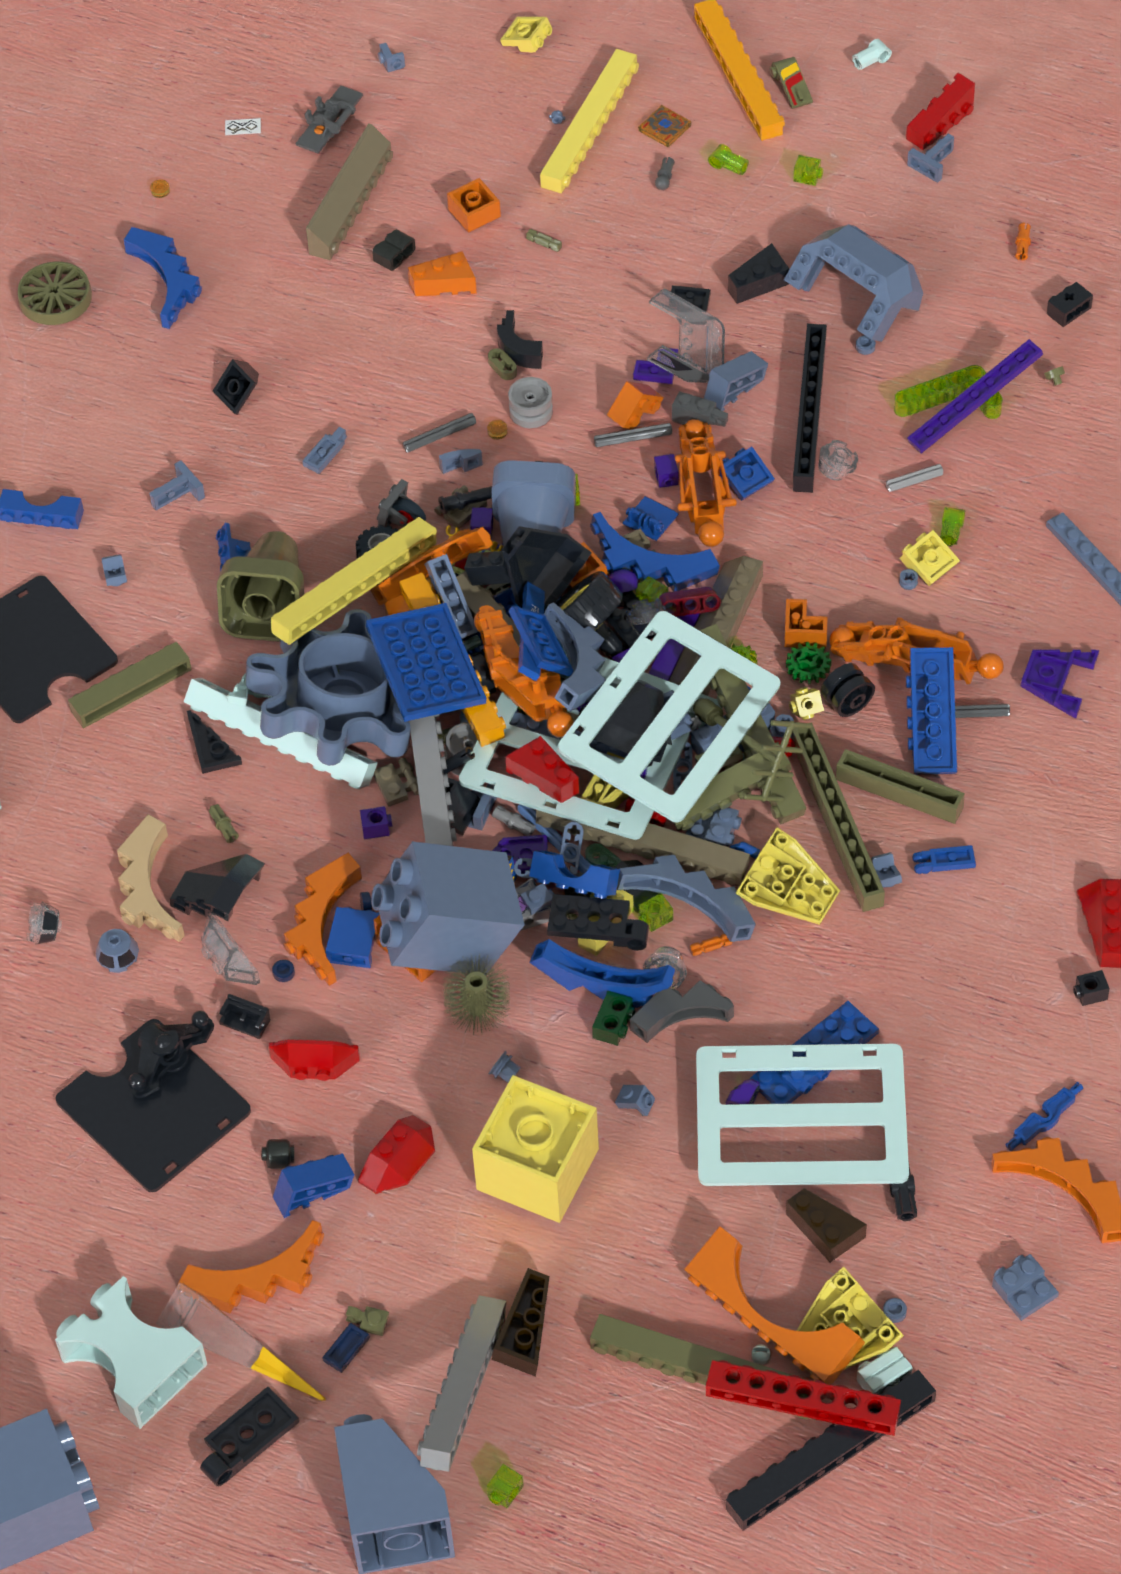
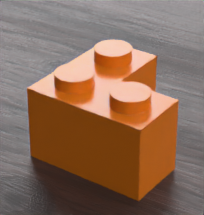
M626 381L607 416L623 428L634 429L640 423L643 413L654 414L660 408L664 397L647 384Z
M786 599L785 647L798 648L799 643L802 646H806V643L809 642L810 646L817 643V648H826L827 617L807 616V599Z

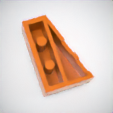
M463 251L408 267L409 284L415 297L437 296L444 292H452V295H457L458 292L470 291L471 294H477L476 278Z

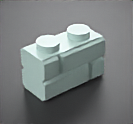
M895 1346L891 1350L877 1355V1358L872 1362H863L858 1367L856 1379L864 1390L881 1395L886 1387L890 1385L895 1386L904 1375L912 1373L913 1368Z

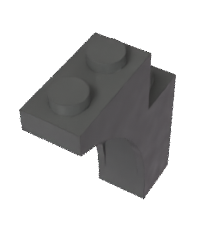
M701 980L683 997L679 991L669 987L657 992L630 1019V1031L648 1043L666 1027L683 1020L713 1018L729 1022L734 1017V1005L729 998L721 996L710 984L706 985Z

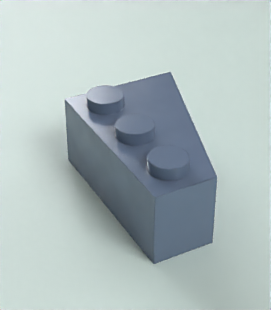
M750 351L718 367H714L709 374L710 378L704 399L716 402V408L724 411V406L730 401L735 403L740 393L743 391L747 393L764 380L768 363Z

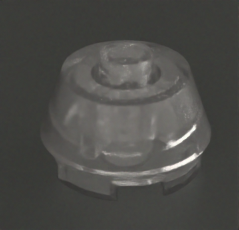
M832 440L831 443L821 447L818 468L827 478L839 481L855 471L858 455L856 452L852 453L846 448L847 443Z
M668 946L659 947L645 960L643 969L659 968L666 965L672 966L676 970L670 988L677 989L687 976L683 956L675 948Z

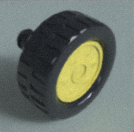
M598 571L589 575L555 603L565 614L573 618L583 628L590 626L604 638L600 649L605 655L611 657L610 660L626 650V646L622 645V641L604 622L619 606L623 598L622 592L604 572Z

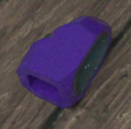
M754 1079L745 1080L730 1092L726 1105L754 1104L760 1090V1082Z

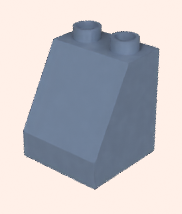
M354 1415L347 1418L343 1426L334 1427L352 1542L359 1574L454 1558L455 1552L445 1489L425 1467L420 1466V1461L383 1418L373 1420L369 1415Z

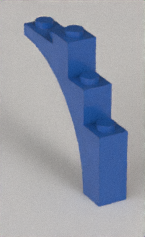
M131 227L124 238L125 251L127 254L135 256L151 265L166 283L167 296L160 317L162 327L170 329L173 322L177 321L181 309L186 306V302L193 304L195 299L200 296L202 286H200L199 277L188 274L189 267L187 266L186 257L176 255L173 238Z
M601 512L595 513L592 516L590 528L593 534H597L600 547L604 551L601 561L606 565L609 574L620 569H632L642 585L664 576L666 585L671 587L673 592L680 591L718 575L720 565L711 549L685 555L661 554L649 551L619 535L608 524Z
M550 939L536 945L529 962L569 991L583 986L602 1000L605 998L607 991L633 998L634 1008L645 1005L655 993L668 989L673 983V975L676 970L670 965L653 969L613 967L581 957Z

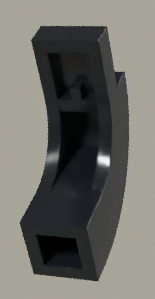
M507 310L506 318H502V325L497 324L499 349H502L518 366L542 369V341H530L518 337L514 333L515 311Z

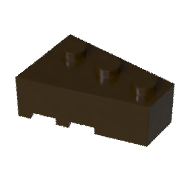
M805 1188L786 1201V1215L830 1263L866 1238V1223Z

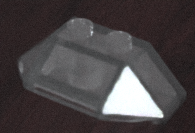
M210 913L207 916L201 937L203 945L201 952L203 956L213 962L212 966L218 975L222 974L226 981L252 985L259 984L260 979L257 969L216 915Z

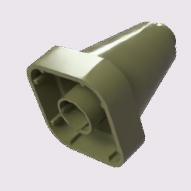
M280 531L265 533L245 557H233L223 564L217 581L219 624L227 634L236 638L280 642V638L271 631V617L304 595V576L299 569L298 547L289 535Z

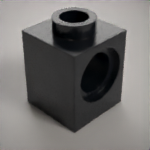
M1102 970L1077 976L1073 992L1076 999H1080L1082 1006L1108 1000L1110 988Z

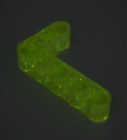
M971 365L898 391L894 399V412L900 417H906L954 400L983 377L986 372L979 365ZM999 391L979 407L989 419H997L1001 415L1003 398Z

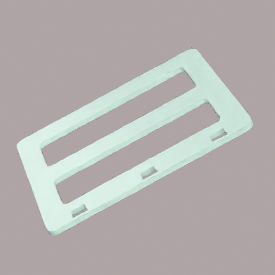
M660 611L651 620L560 740L558 751L564 757L672 822H681L780 688V679L672 614ZM651 630L656 633L652 641L646 638ZM669 639H674L701 656L622 763L614 762L589 746ZM725 669L752 685V689L675 794L669 795L641 778L640 775L717 671ZM615 678L621 681L616 688L610 686ZM579 725L585 729L580 736L573 734Z
M502 692L496 706L498 717L502 716L506 724V729H504L505 738L483 747L480 746L477 740L471 754L475 753V758L466 762L459 775L460 785L629 839H640L654 810L636 799L629 812L619 811L574 796L560 803L539 791V788L531 783L527 784L522 780L487 769L498 745L504 744L519 749L539 736L550 745L566 764L584 769L559 753V739L510 725L509 723L518 706ZM576 708L572 711L567 709V712L579 715V711ZM689 732L672 740V745L667 744L661 762L653 761V764L647 767L646 781L664 791L689 738ZM601 753L616 763H622L624 760ZM484 782L495 785L494 789L484 787ZM546 801L556 804V809L545 806ZM609 821H611L614 823H618L620 825L619 828L609 826L607 824Z
M898 1044L703 1046L697 1050L698 1179L702 1185L900 1184L908 1180L909 1162L903 1050ZM863 1051H877V1056H863ZM793 1052H806V1057H793ZM722 1053H736V1058H722ZM878 1069L882 1072L883 1101L880 1103L722 1105L719 1102L720 1072ZM883 1126L885 1129V1160L725 1163L721 1161L720 1130L722 1128Z

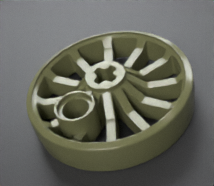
M55 261L40 264L29 270L22 277L18 285V302L21 311L27 318L39 324L60 325L73 321L87 310L92 300V289L87 275L76 265L67 262ZM55 274L54 282H52L49 275ZM62 274H67V275L61 280ZM44 277L47 283L41 281L39 278ZM73 298H82V299H81L80 301H77V300H75V299H73ZM64 304H68L72 308L66 310ZM59 308L61 311L59 313H53V309Z

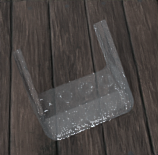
M664 288L651 298L649 303L679 321V354L661 345L647 357V360L686 382L708 383L710 371L714 367L724 364L725 327L718 318Z

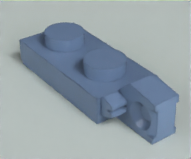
M338 427L332 435L325 434L302 461L303 466L320 474L343 448L344 441L347 438L346 430Z

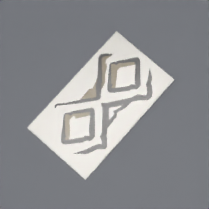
M261 118L225 120V135L261 133Z

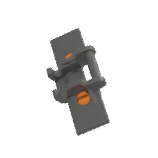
M340 85L333 96L325 103L318 96L315 100L317 110L312 115L309 109L305 113V119L309 127L295 143L296 146L319 154L329 139L341 131V126L350 115L355 113V106L363 97V93Z

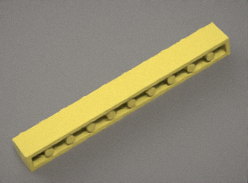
M619 49L615 50L540 173L541 188L562 194L565 187L569 186L571 177L577 173L580 162L585 160L586 152L592 148L595 137L600 135L603 124L607 123L610 112L615 110L618 99L622 98L624 89L630 85L633 74L637 73L639 63H637L636 54Z
M420 517L409 522L389 538L380 542L368 552H365L361 557L349 563L324 582H321L311 591L306 592L302 597L290 603L280 612L274 614L271 617L272 633L288 645L292 644L434 546L437 541V528Z

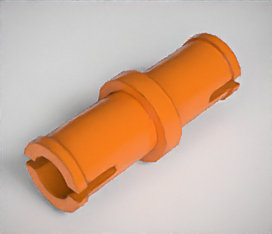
M1025 223L1019 224L1018 237L1015 242L1017 245L1015 257L1019 260L1020 254H1022L1021 261L1028 258V247L1031 245L1029 237L1031 225L1028 223L1026 229Z

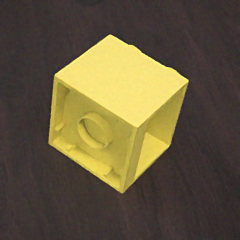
M512 1075L472 1148L476 1189L560 1223L599 1150L597 1108Z

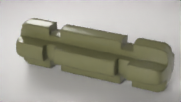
M529 229L526 234L527 240L535 241V243L546 248L551 247V250L556 252L562 248L560 240H553L552 237L540 232L537 233L538 231Z

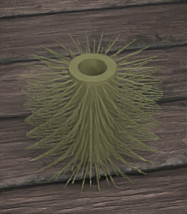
M475 956V971L472 964L470 973L468 970L469 966L466 969L463 968L464 973L457 969L456 971L459 973V976L457 973L453 974V972L451 975L457 976L459 979L452 978L451 980L450 977L448 979L452 981L450 985H448V982L443 984L445 987H448L443 990L445 991L444 993L449 994L447 997L443 996L449 1002H444L445 1004L443 1005H446L448 1008L450 1005V1012L460 1010L459 1013H455L452 1017L462 1015L463 1013V1016H467L466 1021L471 1017L474 1025L473 1030L477 1016L478 1032V1017L481 1024L483 1020L484 1022L487 1019L490 1020L487 1015L496 1019L497 1017L494 1014L498 1013L499 1015L500 1012L495 1010L503 1011L502 1004L505 1006L510 1003L508 1002L509 1000L504 1001L505 997L503 996L510 989L505 985L510 983L504 980L503 975L502 978L500 976V978L490 979V977L497 976L502 972L498 971V973L494 974L492 969L485 974L488 968H483L485 963H483V966L481 965L482 969L480 968V959L476 971ZM498 979H500V980L503 979V980L506 982V984H505L503 981H502V982H500V981L498 982L497 980H498ZM496 984H497V985H498V984L501 985V987H500V986H499V987L497 986V988H496V987L493 988V986L496 985Z

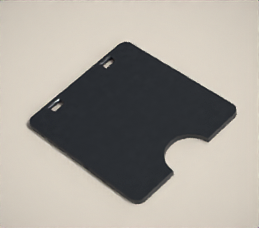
M37 576L0 598V707L13 722L23 723L51 706L52 703L48 697V690L55 680L65 676H74L88 683L118 663L116 653L47 577ZM27 590L28 594L24 595L21 598L17 596L20 593Z
M151 1019L121 1042V1046L127 1054V1059L124 1067L118 1073L108 1077H99L86 1070L56 1095V1103L146 1191L157 1192L246 1119L251 1113V1108L244 1098L191 1049L188 1050L189 1059L184 1068L177 1072H166L161 1077L159 1090L144 1098H136L132 1094L128 1081L129 1077L137 1073L141 1051L138 1046L139 1036L149 1024L158 1023L164 1025L157 1019ZM227 1119L230 1123L220 1130L218 1125ZM172 1163L177 1165L170 1173H166L165 1169Z

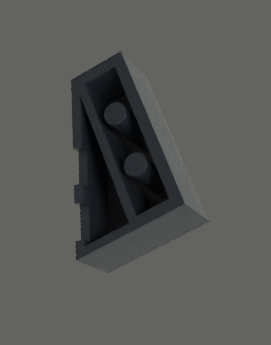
M771 243L728 275V292L736 304L787 286L789 283L784 278L789 271V267Z

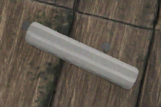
M937 464L887 480L886 488L889 492L942 476L943 468L941 464Z

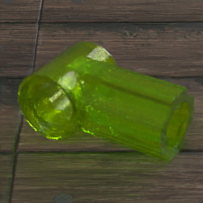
M724 144L718 145L708 157V162L713 168L721 169L724 167L739 175H743L749 165V160L732 153L731 149Z
M944 508L940 538L949 547L956 545L958 542L960 528H963L964 509Z

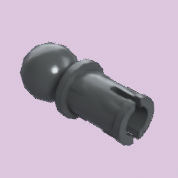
M667 157L663 158L661 169L657 172L658 177L655 180V185L659 190H665L670 185L671 172L675 163L674 159L668 157V160Z

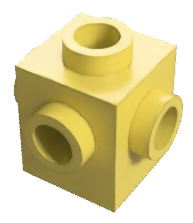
M800 688L795 690L796 693L790 695V710L796 716L802 717V719L812 718L814 713L824 711L820 692L815 688Z

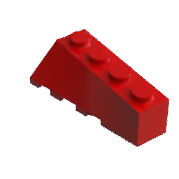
M1099 879L1078 889L1077 896L1081 901V908L1088 923L1087 927L1093 939V946L1100 967L1121 968V879Z

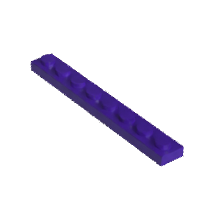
M1028 339L907 437L908 442L920 453H923L1043 355V351Z

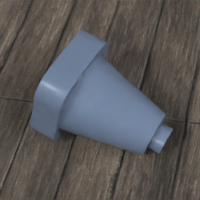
M515 460L503 461L494 467L492 512L493 517L500 524L503 547L519 526L561 533L564 527L573 523L576 502V475L573 469L560 463Z

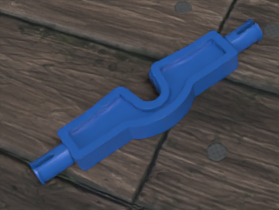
M1076 1082L1069 1089L1064 1087L1056 1095L1045 1101L1042 1105V1110L1048 1117L1043 1118L1036 1113H1031L1014 1130V1137L1005 1144L1006 1147L1013 1151L1020 1143L1026 1145L1040 1132L1052 1129L1058 1123L1060 1115L1075 1102V1095L1083 1090L1082 1084L1079 1085V1082Z

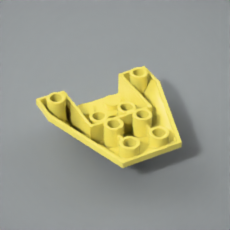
M777 827L739 885L736 894L754 906L820 925L840 890L797 840Z
M845 1267L840 1269L825 1283L796 1330L804 1332L819 1331L834 1327L840 1323L848 1326L865 1341V1344L845 1369L886 1352L904 1336Z

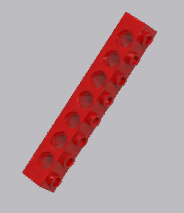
M712 1360L706 1382L707 1397L895 1436L901 1400L896 1399L892 1395L881 1396L873 1394L868 1390L857 1391L849 1389L844 1385L833 1386L825 1384L820 1380L809 1381L796 1375H781L773 1370L762 1371L754 1369L749 1365H733L725 1360ZM736 1379L738 1380V1382L729 1383L728 1380ZM752 1384H760L761 1387H760V1388H753L751 1385H752ZM783 1389L785 1392L777 1393L774 1390ZM804 1393L807 1394L808 1397L801 1398L798 1395ZM828 1398L831 1399L832 1402L824 1403L822 1400ZM852 1403L856 1405V1407L848 1408L845 1405ZM872 1408H876L880 1412L872 1413L869 1410Z

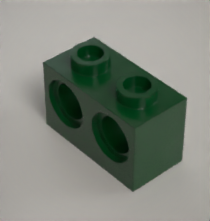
M607 991L592 1026L593 1039L616 1046L619 1045L621 1038L624 1039L626 1037L628 1021L635 1015L636 1008L633 1007V998Z

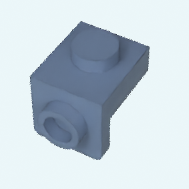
M387 43L379 44L380 52L378 53V59L380 64H384L387 72L405 67L403 52L392 55Z
M121 554L101 559L107 586H120L127 582Z
M891 852L871 858L882 887H892L895 884L902 883V876L894 865V857Z
M543 883L520 895L522 902L532 915L551 906L554 893L551 889L548 890Z
M623 1085L615 1104L618 1108L637 1109L642 1116H648L655 1097L645 1085Z

